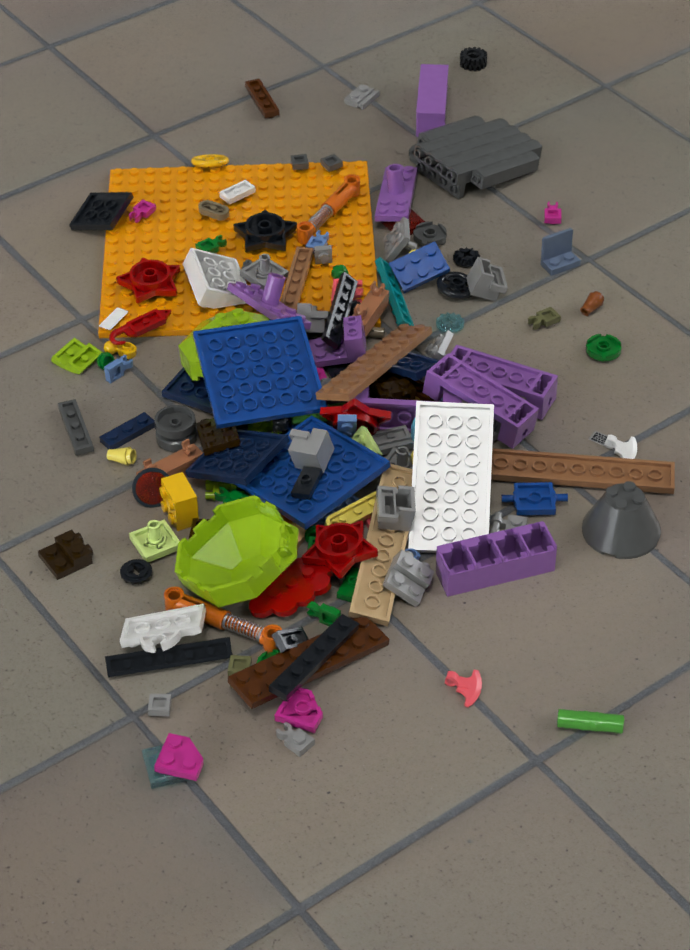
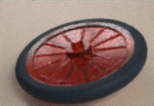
M147 468L139 472L132 484V492L136 501L149 508L161 506V501H163L159 491V487H162L161 478L168 477L169 475L159 468Z

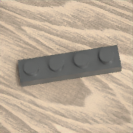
M76 399L58 403V409L75 455L94 452L93 443Z

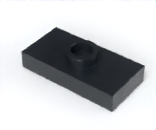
M304 466L291 491L292 498L310 500L323 474L322 469Z

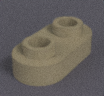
M204 200L198 204L199 213L219 221L229 217V208L225 205L211 200Z

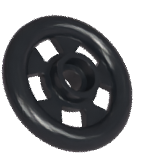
M448 272L437 279L439 291L447 297L468 299L473 296L470 295L469 287L465 285L468 284L467 274Z

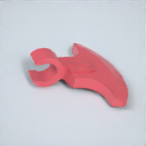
M474 669L472 676L468 678L461 677L454 671H448L445 684L457 686L456 692L461 693L465 697L464 706L470 707L477 701L482 689L480 672Z

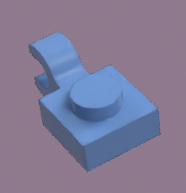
M123 355L120 359L117 358L104 366L106 381L111 384L124 376V371L133 367V360L127 361V355Z

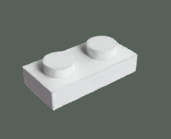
M245 179L220 191L219 195L221 199L230 205L255 193L256 187Z

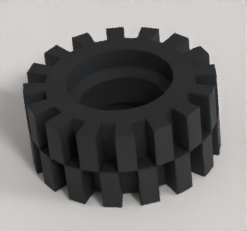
M476 47L464 48L460 53L461 68H464V70L469 69V71L474 70V72L485 69L487 66V52L484 49L481 50L480 47L478 49Z

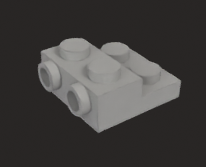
M401 550L393 557L383 586L416 607L420 604L423 593L430 585L435 571L430 568L427 562H420L414 558L412 552Z

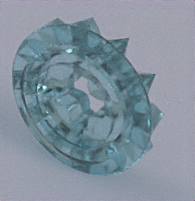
M447 312L437 317L436 326L443 332L447 330L452 333L458 332L464 327V318H461L460 314L455 315L454 312L452 314Z

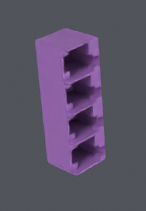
M421 64L416 109L417 137L421 132L445 125L449 65Z
M541 521L439 545L436 548V574L447 597L555 571L557 544L545 523Z

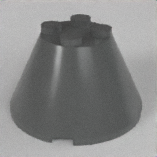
M627 481L606 489V492L585 515L582 522V534L588 545L600 554L615 555L617 559H633L648 554L657 546L661 536V526L643 491L634 482Z

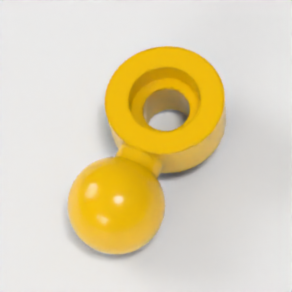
M107 341L104 344L105 352L111 354L117 352L120 357L127 355V359L136 356V346L131 342H126L123 345H114Z

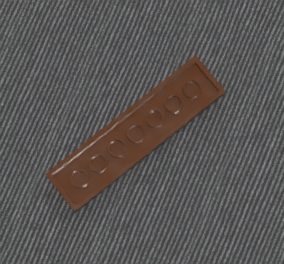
M362 616L352 619L359 623V629L303 685L388 646L390 639L367 617ZM321 634L298 644L297 647L291 648L289 651L280 652L228 676V683L251 710L277 698L278 696L269 692V685Z

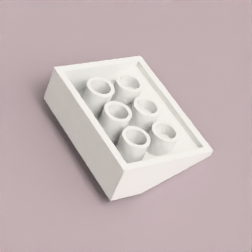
M190 248L183 262V267L198 305L203 308L216 309L246 304V302L227 290L228 283L236 284L239 281L247 285L245 279L240 276L241 269L237 259Z

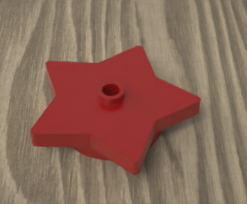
M141 258L140 262L132 266L130 272L117 276L116 281L117 284L133 291L136 303H141L154 296H177V288L173 281L180 273V265H167L159 260Z
M356 398L342 406L320 408V416L333 422L334 429L337 430L338 414L357 415L356 431L361 426L367 427L371 436L380 431L379 425L391 420L392 414L391 411L369 408Z
M362 520L352 524L316 525L315 543L302 555V561L305 564L327 566L338 578H342L355 563L377 557L378 549L364 539V523Z

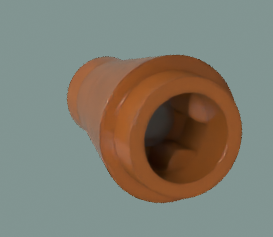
M598 291L590 293L580 308L581 313L588 316L601 307L604 302L603 295Z

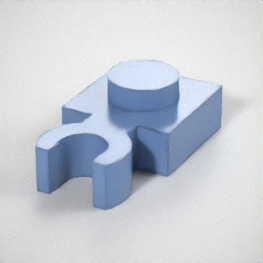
M318 230L316 237L311 236L305 247L314 249V246L328 245L329 232L321 235V230Z

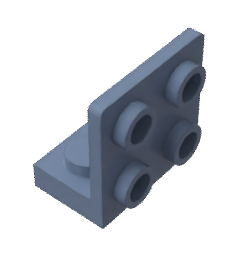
M571 228L542 238L540 265L551 276L580 266L581 260L572 252L573 229Z

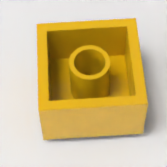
M183 472L161 478L162 487H159L161 497L163 498L161 507L164 513L167 512L169 523L171 525L174 524L177 531L190 528L193 518L199 519L197 496Z

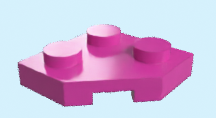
M301 687L287 701L283 700L275 713V721L281 723L288 722L293 727L315 733L323 719V712L320 706L317 705L312 691Z
M168 733L155 763L154 770L157 773L197 781L204 761L190 737Z

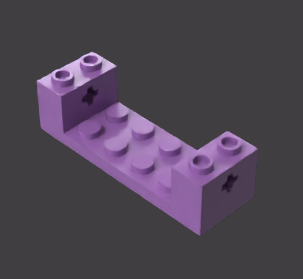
M361 315L343 318L344 335L342 336L340 346L336 350L325 344L321 340L322 338L308 340L316 367L355 362L357 358L366 354V336Z
M456 345L450 353L516 395L525 397L526 401L539 408L537 419L542 420L556 399L557 375L460 345Z
M450 353L427 370L422 393L435 401H439L443 397L445 388L468 403L494 404V419L501 423L498 440L513 449L534 430L539 412L538 407Z
M369 386L355 397L369 408L392 412L391 420L379 425L380 430L406 425L409 433H411L412 421L416 417V401L418 400L369 398ZM444 388L443 402L462 403L460 397Z

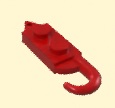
M156 308L126 322L125 325L110 333V342L114 345H123L126 341H117L115 337L124 333L129 337L137 338L166 324V320L171 315V309L158 310Z

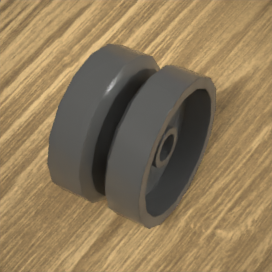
M170 405L156 413L154 418L156 442L161 448L177 452L183 449L182 441L189 439L190 445L196 442V419L194 412L190 408L182 405Z

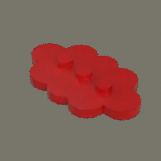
M302 557L296 558L257 598L250 601V613L256 618H266L273 613L279 617L293 615L299 607L307 606L311 601L315 600L316 596L323 595L330 590V577L334 573L327 566L305 564L302 561Z

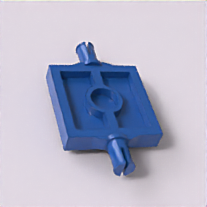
M552 482L514 483L513 495H501L502 503L513 502L516 507L517 516L556 515V502H568V493L556 494Z

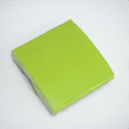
M73 338L52 356L51 362L67 371L81 374L103 352L90 343L84 345L76 338Z

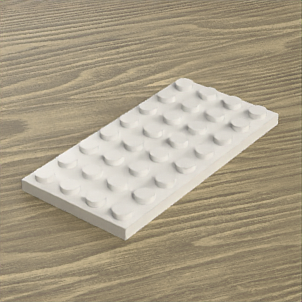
M416 401L412 473L416 513L409 531L408 548L415 549L417 552L436 553V548L439 545L489 534L494 404Z

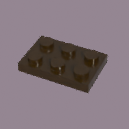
M214 418L203 419L196 423L205 456L241 444L236 426L217 429Z

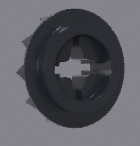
M459 248V250L454 252L453 260L460 266L470 267L474 265L477 257H480V255L473 248Z
M142 559L127 561L120 569L121 579H124L125 583L131 582L132 585L140 583L142 585L143 581H149V577L152 576V566ZM134 569L139 573V575H136L134 573Z

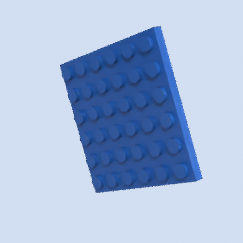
M302 316L193 331V338L217 429L320 413L321 407H328L326 400L316 399V392L322 386Z
M312 415L293 429L308 431L310 434L313 428L327 430L335 449L310 500L292 498L291 491L302 469L295 468L288 452L292 442L289 436L290 431L284 434L288 435L289 443L262 469L248 485L235 484L250 495L259 497L262 502L265 503L267 501L275 505L280 514L305 530L391 467L390 461Z

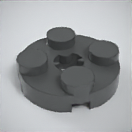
M430 221L422 222L413 231V239L421 247L434 241L438 246L446 243L447 230L440 223L433 225V222Z

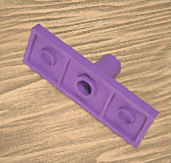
M391 164L385 167L375 212V222H397L402 217L409 219L418 174L417 167H403L400 164Z
M269 273L264 289H261V286L255 283H251V285H246L239 281L236 284L228 283L227 290L270 320L302 316L305 329L310 330L312 323L306 319V316L296 313L297 310L289 308L279 301L286 279L283 275Z

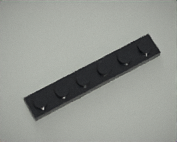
M345 271L339 277L321 339L334 350L340 346L344 333L343 318L349 315L358 283Z
M344 614L338 617L269 685V692L287 701L359 629V623Z
M230 637L175 645L165 651L160 647L156 648L155 653L141 650L105 656L108 677L228 659L233 654Z

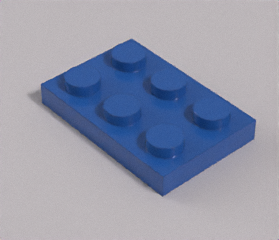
M435 241L389 263L403 293L450 272V268Z

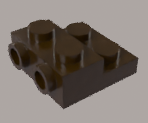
M398 374L380 376L370 384L376 398L415 400L416 388L410 378L401 377Z
M72 529L54 537V544L38 551L39 558L57 580L93 564V550L89 544L84 545L81 534L79 532L75 534Z

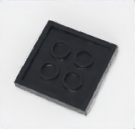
M131 192L90 193L69 226L71 230H113L134 197Z

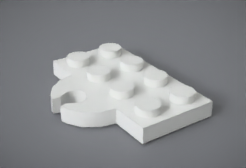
M204 603L126 618L120 637L121 647L133 648L141 645L144 651L155 653V646L159 643L162 650L165 651L175 646L183 636H195L202 633L206 615Z

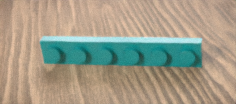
M381 257L375 260L376 270L380 274V281L385 284V290H389V304L397 320L396 324L398 326L401 324L414 326L398 281L389 263Z

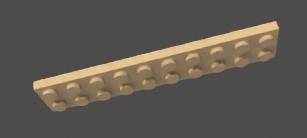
M390 464L391 467L381 474L379 486L397 487V490L399 485L412 487L413 469ZM376 499L366 540L378 549V556L361 561L348 616L353 618L364 616L376 624L388 626L395 593L384 587L383 582L393 557L401 550L405 551L409 531L378 529Z

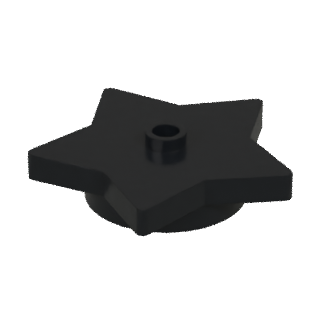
M264 210L261 213L252 215L246 222L236 223L233 226L234 231L245 238V252L262 248L286 251L285 238L297 229V222L285 221L281 216Z

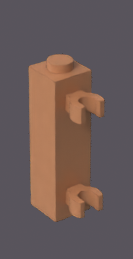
M373 281L369 293L361 304H357L354 308L352 316L361 315L365 336L368 335L389 305V290H385L384 283L378 288L376 281Z
M186 439L181 442L183 449L153 464L151 458L143 461L144 469L159 468L169 476L183 472L185 477H187L185 471L203 452L194 443L190 445V440ZM158 472L145 473L138 479L137 488L149 497L159 491V487H162L161 478L165 476Z

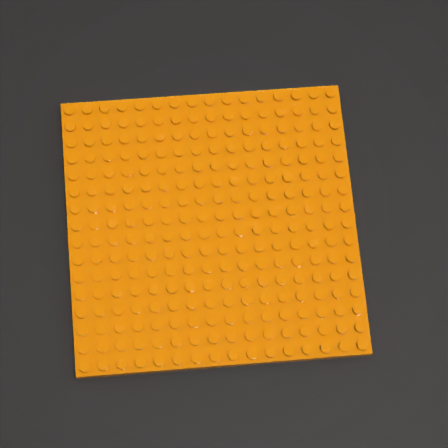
M343 161V167L330 172L321 163L309 162V168L303 170H293L292 164L282 163L218 167L181 166L110 169L109 192H131L134 198L114 229L106 230L99 325L117 307L127 310L128 313L111 330L99 327V339L109 338L113 330L156 308L158 310L171 309V315L166 320V324L139 337L187 336L202 321L214 317L217 313L231 312L236 308H242L246 312L262 314L247 303L216 309L203 308L198 305L183 267V262L190 248L196 249V243L209 237L213 240L218 235H222L223 240L227 239V245L219 247V251L215 254L237 259L240 269H242L245 260L257 261L259 255L265 253L270 255V260L290 271L296 247L306 246L298 243L297 229L285 238L286 251L262 248L245 252V238L234 231L233 225L246 222L249 217L264 210L281 216L285 221L297 222V224L302 221H308L321 208V205L344 183V177L349 174H355L360 177V194L352 197L333 217H330L318 229L321 230V235L329 232L327 244L332 246V263L315 264L313 254L300 303H310L312 306H317V311L330 312L333 287L331 271L336 265L346 266L351 277L355 280H362V287L357 288H363V295L357 299H362L363 301L371 290L370 286L373 281H376V286L378 287L367 161ZM245 179L256 187L255 193L230 205L221 199L219 195L220 191ZM142 199L156 204V211L149 217H142L138 223H135V218L129 220V213L133 211V207ZM204 200H211L225 205L229 208V217L219 221L199 213L198 204ZM141 258L159 260L167 265H180V273L173 281L177 288V296H154L141 303H136L132 290L117 284L116 277L130 272L132 266L140 262ZM287 278L285 279V283H284L283 290H282L281 297H280V300H279V301H281L282 294H283V291H284V287H285ZM245 279L247 285H251V283ZM380 318L373 327L381 328ZM123 333L115 338H129V336Z

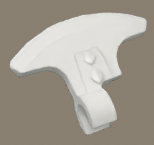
M608 435L604 444L605 447L609 449L615 448L614 453L621 458H635L637 454L635 437L631 436L628 442H622L617 440L616 436Z

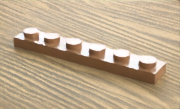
M296 247L280 301L289 308L297 310V304L300 303L314 254L313 248Z

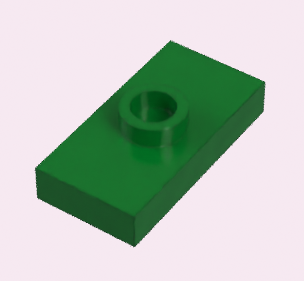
M351 567L337 591L338 599L348 602L352 601L359 568Z

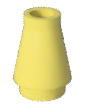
M131 447L109 449L107 451L108 460L127 466L134 464L136 461V450Z

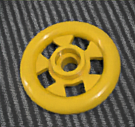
M206 154L193 157L191 163L198 167H218L228 164L229 158L225 155Z

